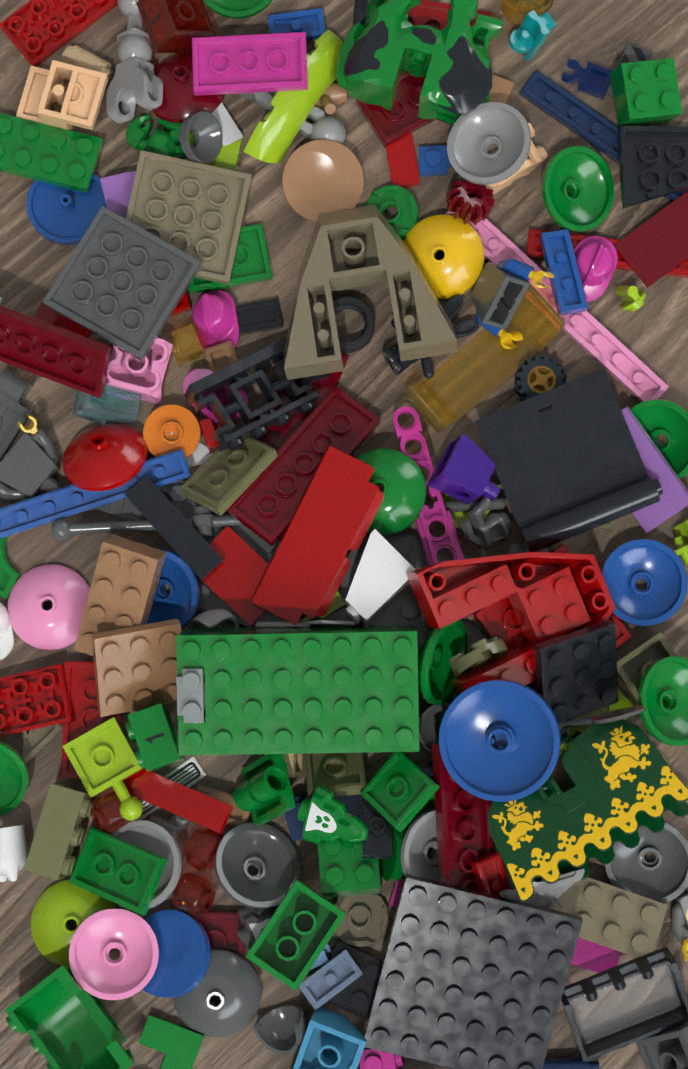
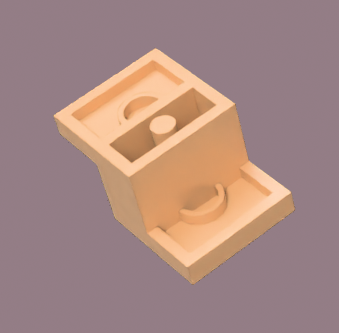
M52 60L50 70L31 66L16 117L71 131L73 125L93 130L108 81V75Z

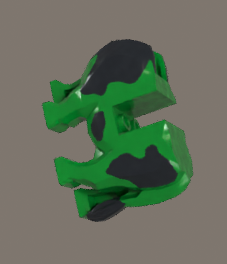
M355 0L353 25L340 48L335 68L336 80L341 88L346 89L349 96L367 104L380 105L387 110H392L403 71H408L410 75L415 77L426 76L420 94L418 118L437 119L454 125L461 115H466L475 110L480 104L489 102L490 90L492 88V70L488 54L489 43L492 39L500 37L504 21L478 14L476 24L470 27V21L477 14V0H451L450 10L447 12V25L442 30L428 25L413 26L408 21V12L413 7L421 4L422 0Z

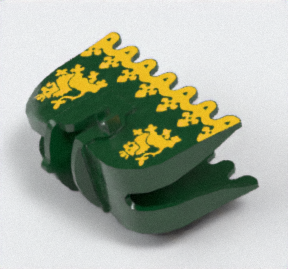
M621 719L603 724H593L575 739L570 735L568 736L567 733L562 734L561 743L565 750L562 763L567 772L566 780L571 788L570 790L563 793L550 775L540 788L526 797L507 802L492 801L488 814L490 835L511 876L521 902H526L534 896L533 880H544L550 884L557 883L561 874L582 867L585 872L581 880H584L590 873L588 866L590 858H596L602 864H610L615 858L613 845L616 842H621L630 849L636 848L640 842L638 834L640 827H647L654 833L661 832L664 829L665 821L663 814L665 811H671L678 817L688 815V803L686 802L688 800V788L671 770L639 726L628 720Z

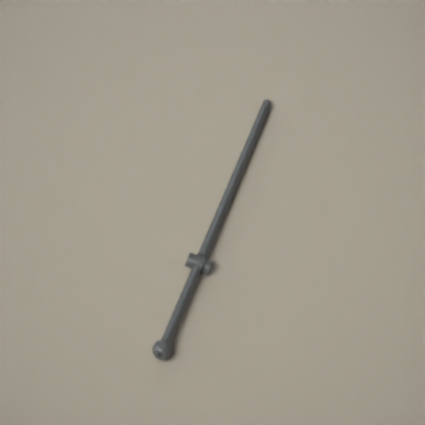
M495 498L488 510L503 509L506 506V501L502 498ZM476 499L469 504L461 501H443L446 511L466 512L472 511L482 499ZM426 502L424 505L432 509L435 502ZM204 506L194 507V515L185 517L202 537L212 536L213 527L243 525L230 514L221 516L211 515V510ZM58 519L52 523V536L55 540L61 542L68 540L71 535L156 530L147 519L70 524L66 519Z

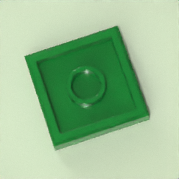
M394 752L360 794L396 830L402 832L440 786L404 752Z

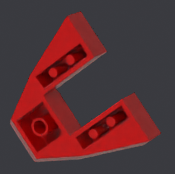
M526 552L443 561L406 573L429 627L441 629L507 596L509 597L527 643L451 680L458 696L475 684L497 679L515 681L537 692L534 645L606 621L616 609L594 554Z

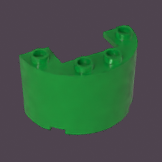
M65 965L59 967L5 1009L8 1015L6 1017L8 1025L14 1032L19 1031L21 1035L29 1033L31 1036L29 1040L31 1046L38 1054L43 1053L49 1062L46 1064L48 1069H128L134 1064L132 1051L129 1048L125 1051L122 1046L127 1040L98 997L85 991L74 980L75 977L71 969Z

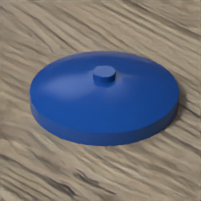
M488 680L466 689L450 704L440 726L439 747L448 773L459 786L478 798L495 802H507L530 795L550 777L560 755L561 733L552 708L536 691L515 681Z

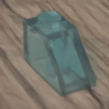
M105 385L104 393L100 398L77 390L73 416L99 423L136 422L141 394Z

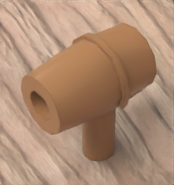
M332 83L315 107L323 108L327 114H333L336 110L335 105L347 102L346 89L341 88L338 83Z

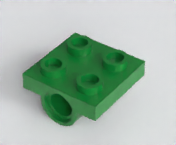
M267 754L241 770L244 782L235 787L233 799L239 809L252 813L254 826L264 825L296 807L294 793L291 789L287 773V764L283 754Z

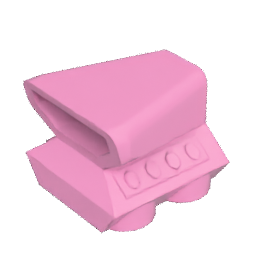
M157 338L143 362L113 345L106 375V389L116 394L160 404L162 400V381L173 344Z

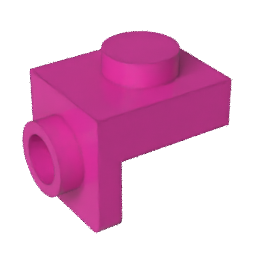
M364 1048L359 1065L360 1069H402V1066L405 1065V1058Z

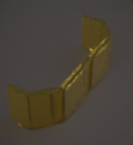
M529 285L506 329L507 332L519 331L522 334V340L515 341L512 339L517 348H503L500 342L501 337H495L486 330L436 371L431 379H427L414 388L412 385L407 387L405 396L439 434L451 424L457 422L504 381L516 373L526 359L537 355L564 329L566 324L532 285Z

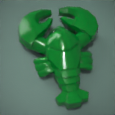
M149 114L133 119L127 126L125 133L127 142L133 149L179 159L187 158L181 144L176 146V143L179 141L178 136L182 123H171L159 118L157 119L159 124L171 131L168 133L163 129L155 128L150 134L152 124L147 122L150 120ZM145 122H147L146 126L143 127V128H141V126H142Z

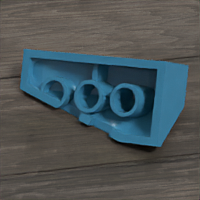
M320 1006L314 1011L293 1069H357L367 1040L364 1039V1035L346 1016Z

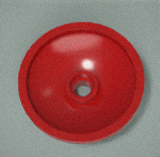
M114 422L97 424L79 433L69 443L62 458L63 470L67 479L80 489L87 491L114 489L127 483L139 473L147 458V446L142 434L130 425Z

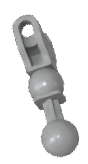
M117 0L119 10L127 17V30L117 35V40L120 41L117 54L121 63L116 65L115 76L106 92V109L108 116L119 124H123L134 117L136 104L145 109L153 110L161 106L163 101V82L155 75L154 65L150 63L153 54L150 42L153 41V36L143 31V18L150 13L153 0ZM120 101H121V112H120L119 106H118V104H119Z

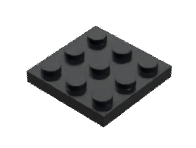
M606 620L534 645L537 693L552 708L558 724L618 703L615 623Z

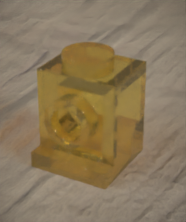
M192 324L171 332L173 339L169 340V343L173 344L172 351L179 367L205 357Z

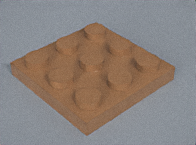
M178 619L92 634L98 712L101 717L146 709L160 703L164 705L177 703L176 635L181 632V623Z

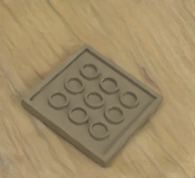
M141 150L126 220L201 261L202 265L194 278L229 285L252 174Z

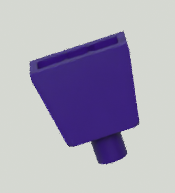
M464 433L448 443L428 482L429 486L465 504H469L481 495L493 501L501 489L489 480L495 469V463Z

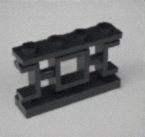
M286 338L188 386L184 394L188 403L195 404L194 409L196 412L210 407L221 425V428L215 430L212 435L214 441L217 440L219 443L217 446L219 452L226 449L234 451L245 443L244 440L252 436L254 439H257L269 431V427L275 424L277 427H281L292 419L291 416L297 413L304 415L316 407L314 403L320 394L317 390L312 391L313 386L311 383L298 388L293 379L287 380L284 370ZM275 363L272 370L278 379L270 383L262 369ZM257 383L269 403L251 412L239 391ZM228 386L225 393L231 403L222 406L215 392ZM285 389L293 403L279 409L283 402L277 392ZM238 412L247 426L232 433L235 425L229 416Z

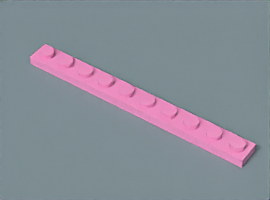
M447 211L445 215L454 216V212ZM487 219L485 221L480 220L476 225L469 220L468 223L477 231L482 240L485 259L488 262L498 264L500 260L516 259L534 267L535 272L543 271ZM543 277V284L549 286V289L537 288L533 285L532 279L528 280L530 285L525 296L640 402L658 399L668 389L669 386L587 311L558 316L549 277Z

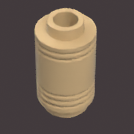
M69 45L61 56L60 62L106 73L108 75L106 85L112 79L111 63L78 45Z

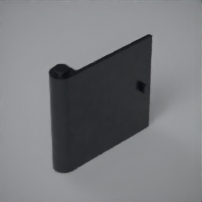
M604 368L475 421L489 457L495 463L496 474L529 552H538L660 502L659 495L663 494L662 487L658 479H652L645 470Z

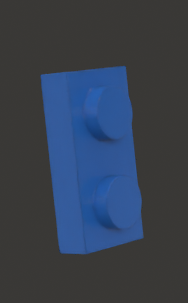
M322 8L267 15L270 34L306 32V41L317 40L326 32Z

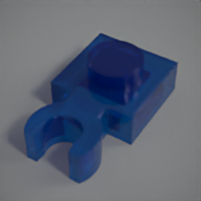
M568 59L566 67L572 68L575 73L570 75L563 72L561 80L569 84L578 82L580 85L577 91L604 100L611 82L610 72L612 70L588 62L585 69L576 60Z

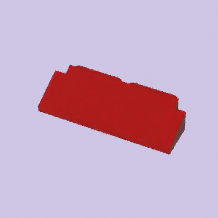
M328 444L250 600L252 603L295 626L302 613L313 619L315 616L322 617L326 614L350 567V561L345 557L348 550H357L360 547L384 499V495L379 490V487L369 482L375 468Z

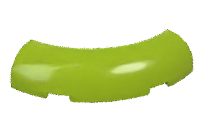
M327 30L315 42L316 50H312L307 54L308 90L278 91L271 101V107L274 108L273 111H269L263 121L258 123L243 152L267 163L282 162L306 118L336 79L335 68L343 42L332 31Z

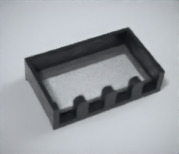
M667 946L565 986L561 998V1004L575 1045L584 1062L688 1021V997L677 962Z

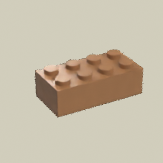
M114 534L102 542L74 650L93 656L92 634L148 623L167 552Z

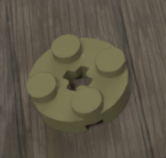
M499 635L489 640L484 638L471 645L473 651L467 654L462 652L448 661L457 678L471 671L470 667L475 669L504 655L508 648Z

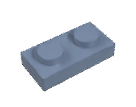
M344 949L303 980L299 988L316 1010L363 975V972L349 952Z

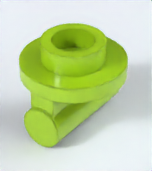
M619 285L616 287V294L624 300L620 304V308L623 311L629 310L633 312L643 306V300L646 297V293L643 290L638 291L636 286Z

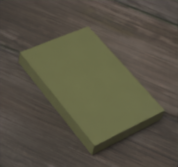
M250 437L244 440L245 443L234 451L226 449L219 452L217 449L179 489L184 496L221 516L276 459L278 454L274 448Z

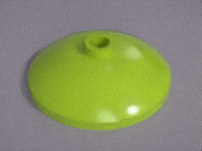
M68 879L52 885L39 897L32 911L31 933L35 945L45 958L56 965H65L70 968L69 948L77 928L91 915L106 909L117 908L114 902L69 883ZM69 919L76 921L77 928L75 930H70L67 927Z

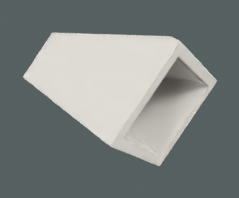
M376 529L370 534L345 599L346 613L357 624L362 621L367 625L409 583L406 573L416 570Z

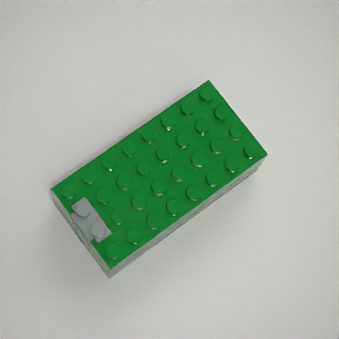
M416 624L189 628L182 630L176 635L179 756L420 752Z

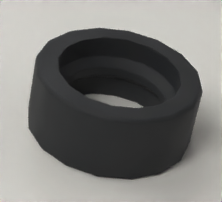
M356 297L335 299L333 301L335 314L344 309H353L359 312L365 322L362 335L352 341L339 339L341 353H353L362 350L370 343L374 334L375 319L371 308L364 301Z

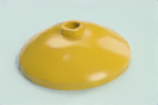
M445 214L427 217L418 222L404 239V243L412 252L438 299L445 300L451 299L454 296H460L472 288L479 279L485 260L484 246L477 231L469 223L464 225L463 219H454V216ZM438 250H443L445 253L442 260H436L435 253Z

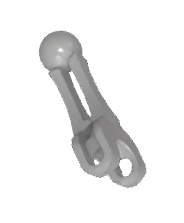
M270 92L238 93L243 98L254 101L256 105L269 111L274 109L271 107L273 97L269 94ZM314 106L308 115L314 121L313 125L305 121L299 132L306 139L311 138V141L332 140L343 145L346 138V130L343 123L336 117L325 116L323 110Z

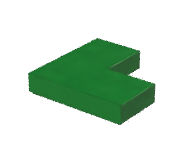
M149 1014L139 1044L166 1054L161 1069H192L204 1035Z

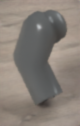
M152 813L149 820L163 826L172 835L186 829L191 822L175 814L165 818L155 813Z

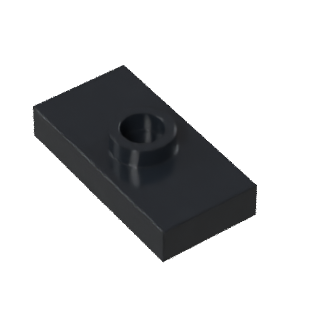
M363 799V823L369 828L367 839L362 841V859H392V825L366 799Z

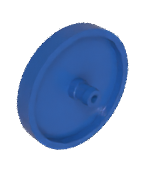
M95 174L89 193L34 180L27 196V212L34 228L45 239L59 245L79 244L101 207L107 208L101 181Z
M176 910L156 912L148 916L145 921L152 928L156 936L159 959L153 977L143 990L151 995L162 998L180 997L192 991L205 976L211 956L210 941L202 924L193 916Z

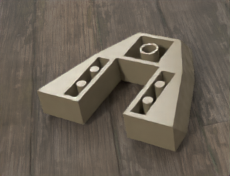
M375 205L319 214L299 271L285 343L284 370L287 380L344 371L332 291L388 282L400 361L457 352V339L454 328L410 249Z

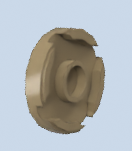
M378 894L338 897L334 902L335 905L346 912V916L335 931L337 937L344 943L355 947L369 946L379 940L385 933L389 921L388 909L382 897Z

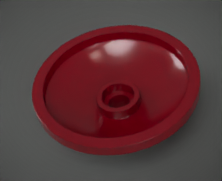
M182 53L168 57L154 67L155 75L163 82V101L161 106L151 110V112L162 120L171 123H183L186 117L194 112L207 111L212 113L219 107L225 97V94L194 96L192 53Z

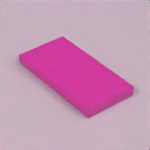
M306 32L192 38L194 96L308 90Z

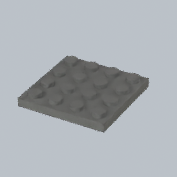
M102 206L42 303L143 362L202 264L201 261Z

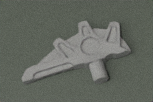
M584 868L561 874L557 883L553 884L547 883L544 880H533L534 896L524 903L546 907L550 903L555 906L558 905L561 901L559 896L574 882L582 879L585 872ZM508 888L499 892L501 897L521 902L515 888Z

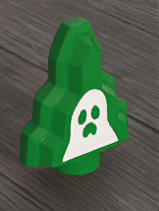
M321 785L317 786L312 799L308 797L304 799L298 811V820L304 822L302 836L306 841L318 844L321 840L333 842L338 838L349 842L367 839L369 828L358 817L347 813L344 803L335 799L333 792Z

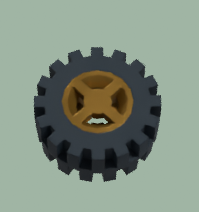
M535 355L534 358H528L521 364L514 381L516 394L520 396L521 401L566 383L567 376L563 371L564 368L557 363L558 361L555 358L552 360L547 355H544V357Z

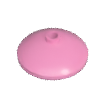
M47 564L27 571L17 580L9 595L8 614L12 628L24 642L39 649L58 650L74 644L78 636L90 587L78 573L65 566ZM51 600L53 603L52 608L48 611L44 610V602Z
M106 909L88 917L77 928L69 948L70 968L78 984L91 995L105 1000L128 998L142 990L153 977L159 959L158 942L152 928L137 914L123 909ZM113 948L120 950L121 955L117 960H113L109 956V952Z

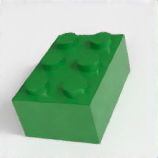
M296 879L246 954V958L296 991L346 916V912Z

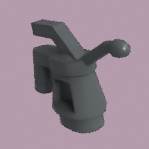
M483 497L469 513L470 520L460 522L465 540L476 545L481 550L480 557H485L488 548L505 541L512 532L510 520L502 511L489 514L483 520L482 516L492 506V501L487 497Z

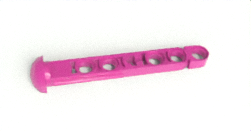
M400 407L394 412L392 420L396 439H401L400 452L410 457L418 467L428 470L429 478L425 481L426 487H428V482L434 473V468L425 438L421 435L422 427L419 416L411 407ZM403 413L410 414L414 419V423L408 428L401 427L397 422L399 415ZM410 440L418 441L421 445V451L416 455H411L405 450V444ZM429 488V497L436 499L437 502L433 504L432 509L424 505L419 519L415 520L428 566L439 563L436 555L442 549L449 550L453 555V560H462L464 557L451 512L445 510L440 491L435 488ZM433 522H440L445 527V533L440 537H434L429 532V525ZM470 614V615H468V616H466V617H463V618H461V619H459V620L465 619V618L471 616L472 614Z

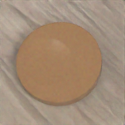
M314 140L300 146L287 160L282 175L283 192L289 205L302 217L317 222L319 214L354 208L361 197L364 185L363 171L356 156L347 147L332 140Z

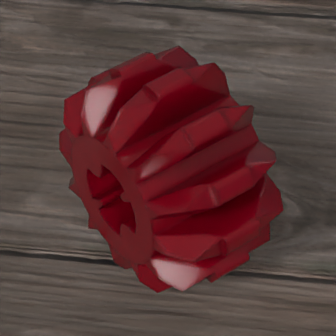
M464 178L460 181L456 180L446 195L447 211L454 212V219H463L464 225L469 220L474 225L479 223L480 220L485 221L494 207L495 200L492 198L494 190L486 189V185L474 184Z

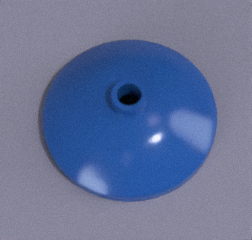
M633 540L619 546L609 555L601 571L616 607L613 614L629 624L651 626L669 619L681 607L687 593V574L681 559L672 549L654 540ZM643 580L646 584L645 589H638L636 581Z
M159 549L167 552L147 624L178 619L182 629L191 621L196 613L199 603L198 581L193 570L178 554L166 549ZM166 584L170 587V593L165 589Z

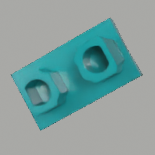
M534 10L527 13L519 28L511 33L508 39L510 47L515 52L524 53L526 62L533 59L539 48L545 43L550 31L555 28L556 22L548 12L539 16Z

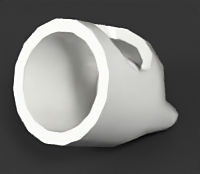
M25 825L0 828V882H5L7 878L9 881H16L18 872L25 866L29 854Z

